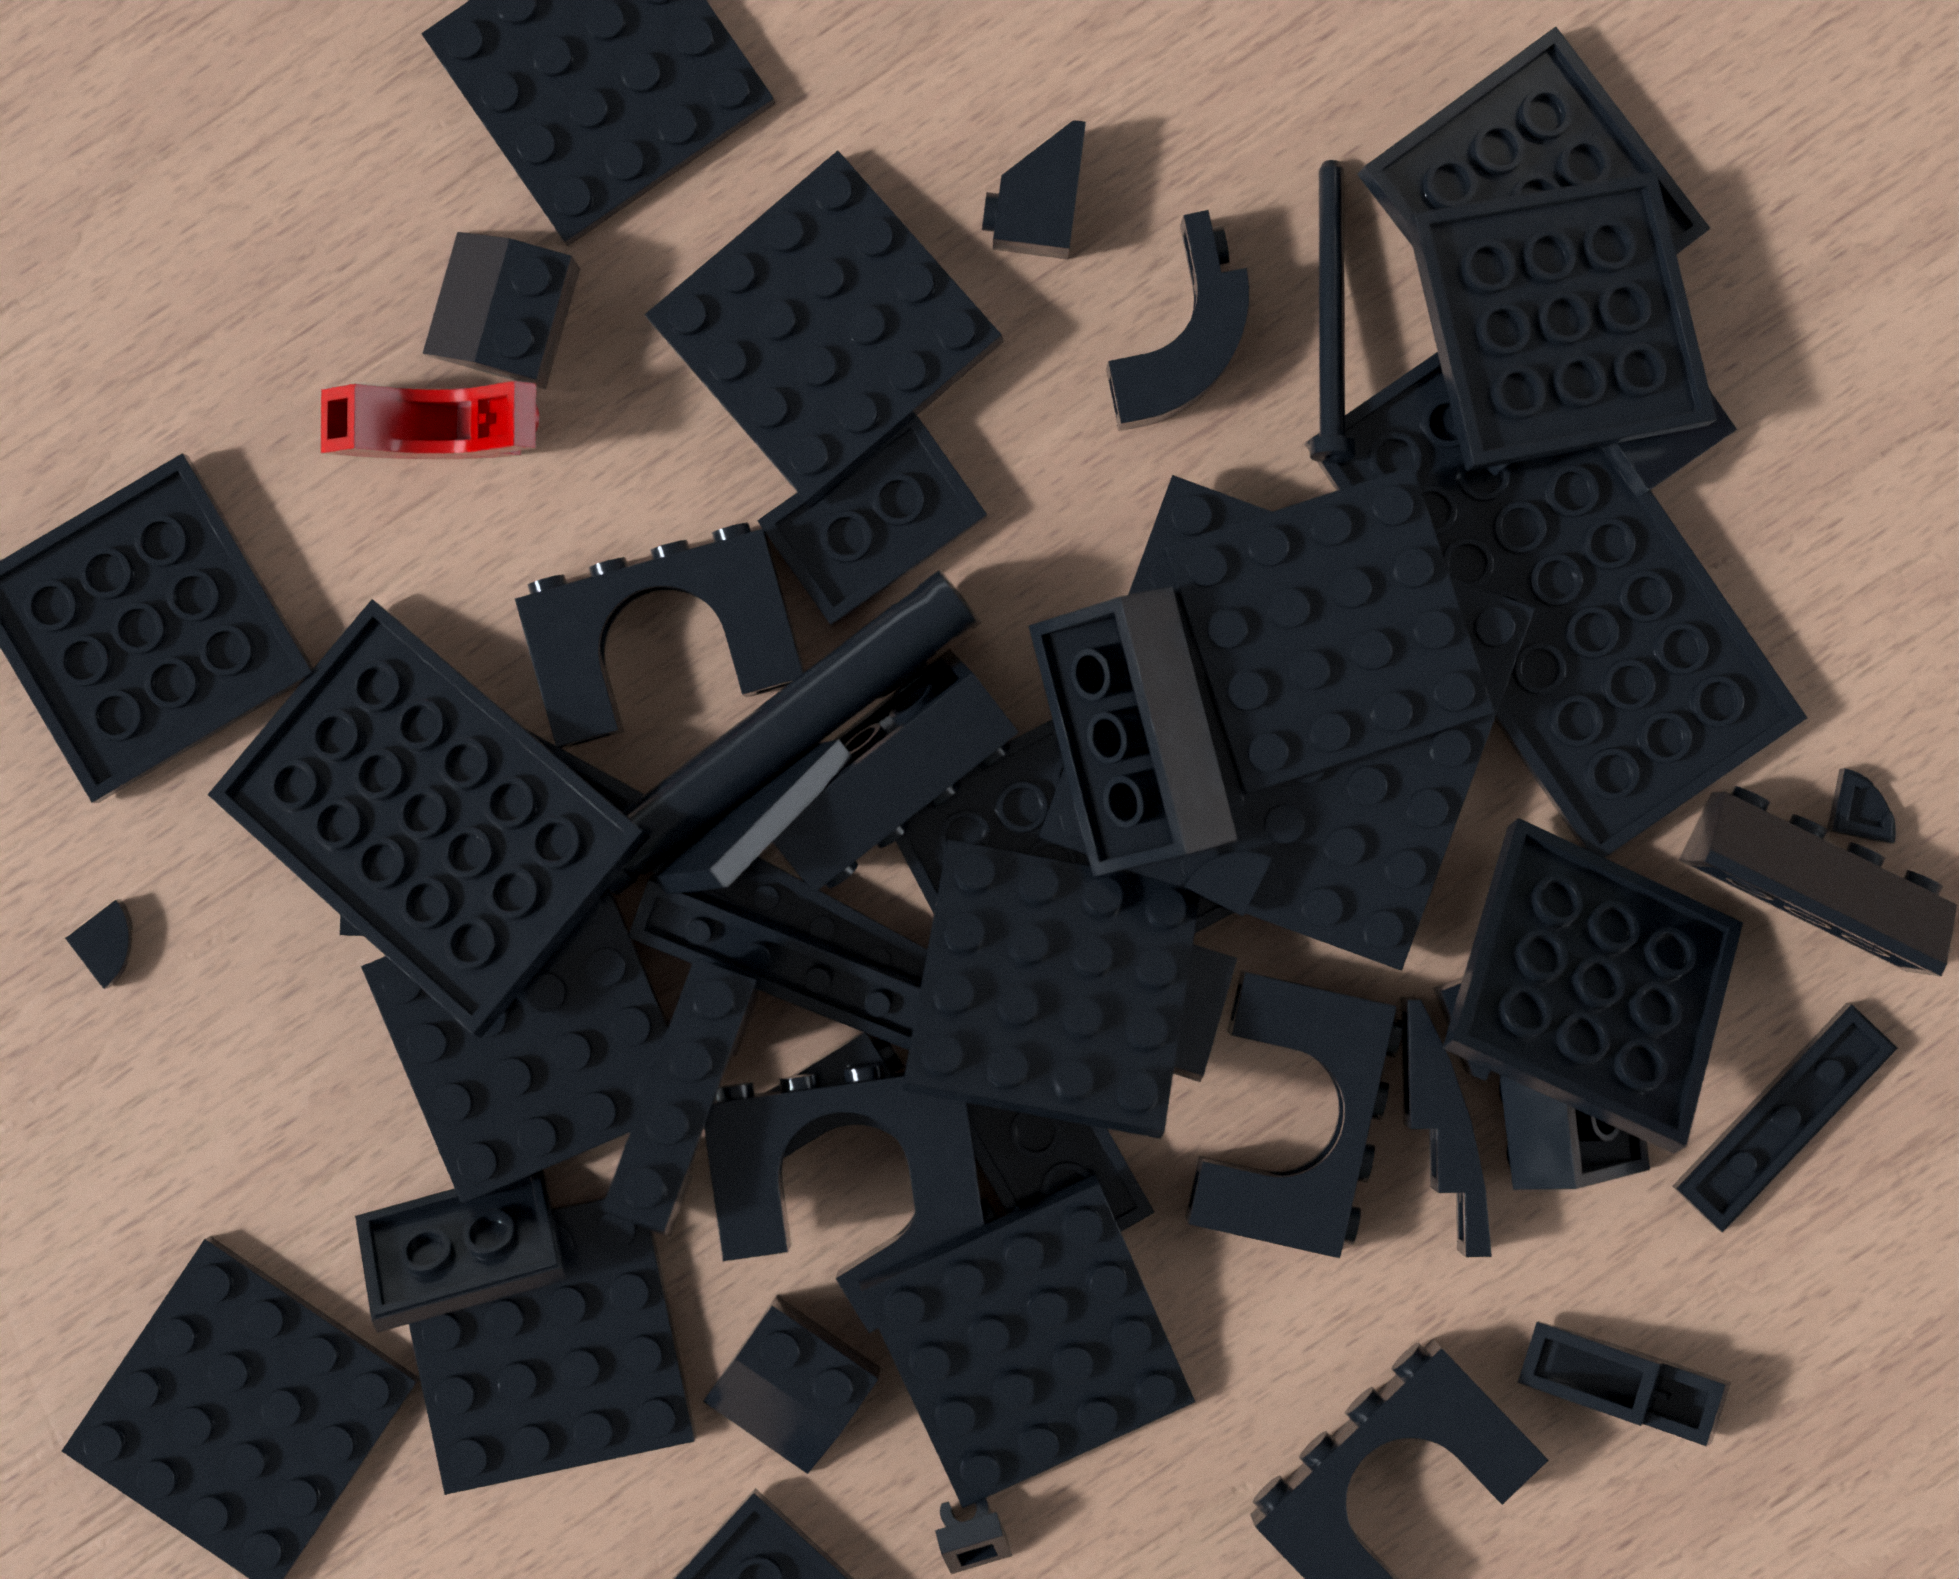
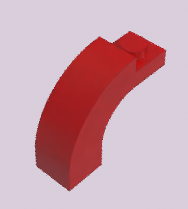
M510 381L463 389H407L349 384L321 389V454L392 459H482L521 455V450L536 448V431L540 418L536 405V383Z

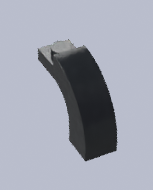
M1209 210L1185 214L1180 224L1194 296L1193 313L1186 328L1175 340L1156 351L1108 361L1106 372L1118 431L1161 422L1193 405L1214 386L1223 374L1242 337L1249 305L1247 268L1221 272L1220 265L1230 262L1228 244L1223 226L1212 227Z

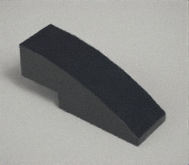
M1540 1321L1536 1322L1518 1379L1520 1384L1639 1426H1650L1706 1447L1713 1442L1731 1384L1729 1381L1670 1361Z

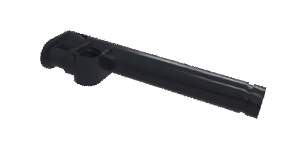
M936 571L919 584L918 588L897 604L894 603L625 808L622 812L650 837L608 886V889L616 895L622 893L637 881V876L641 873L647 874L875 699L886 697L927 666L928 663L926 661L934 656L936 651L953 638L960 636L969 628L974 629L980 625L981 621L942 571Z

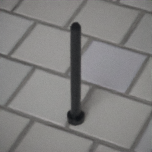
M1327 160L1322 163L1319 169V437L1310 440V459L1323 463H1340L1355 458V440L1345 436L1344 169L1339 161Z

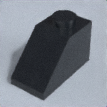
M1071 121L1002 174L999 193H986L982 230L994 232L993 250L1068 259L1086 126L1085 121Z

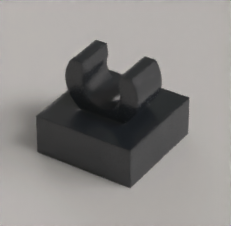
M986 1498L975 1503L977 1507L975 1516L971 1520L964 1522L955 1519V1514L949 1501L941 1504L940 1516L945 1527L935 1530L941 1555L951 1574L1012 1556L1001 1520L997 1512H991Z

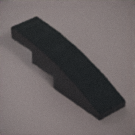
M1400 997L1401 1020H1403L1401 1036L1403 1124L1410 1129H1429L1430 1187L1437 1193H1456L1457 1250L1465 1257H1492L1485 1182L1473 1125L1451 1060L1446 1050L1443 1049V1044L1422 1001L1414 997Z

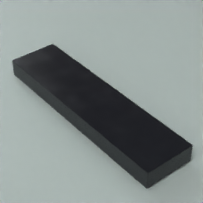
M1846 1003L1672 1187L1718 1231L1723 1233L1898 1047L1856 1007Z

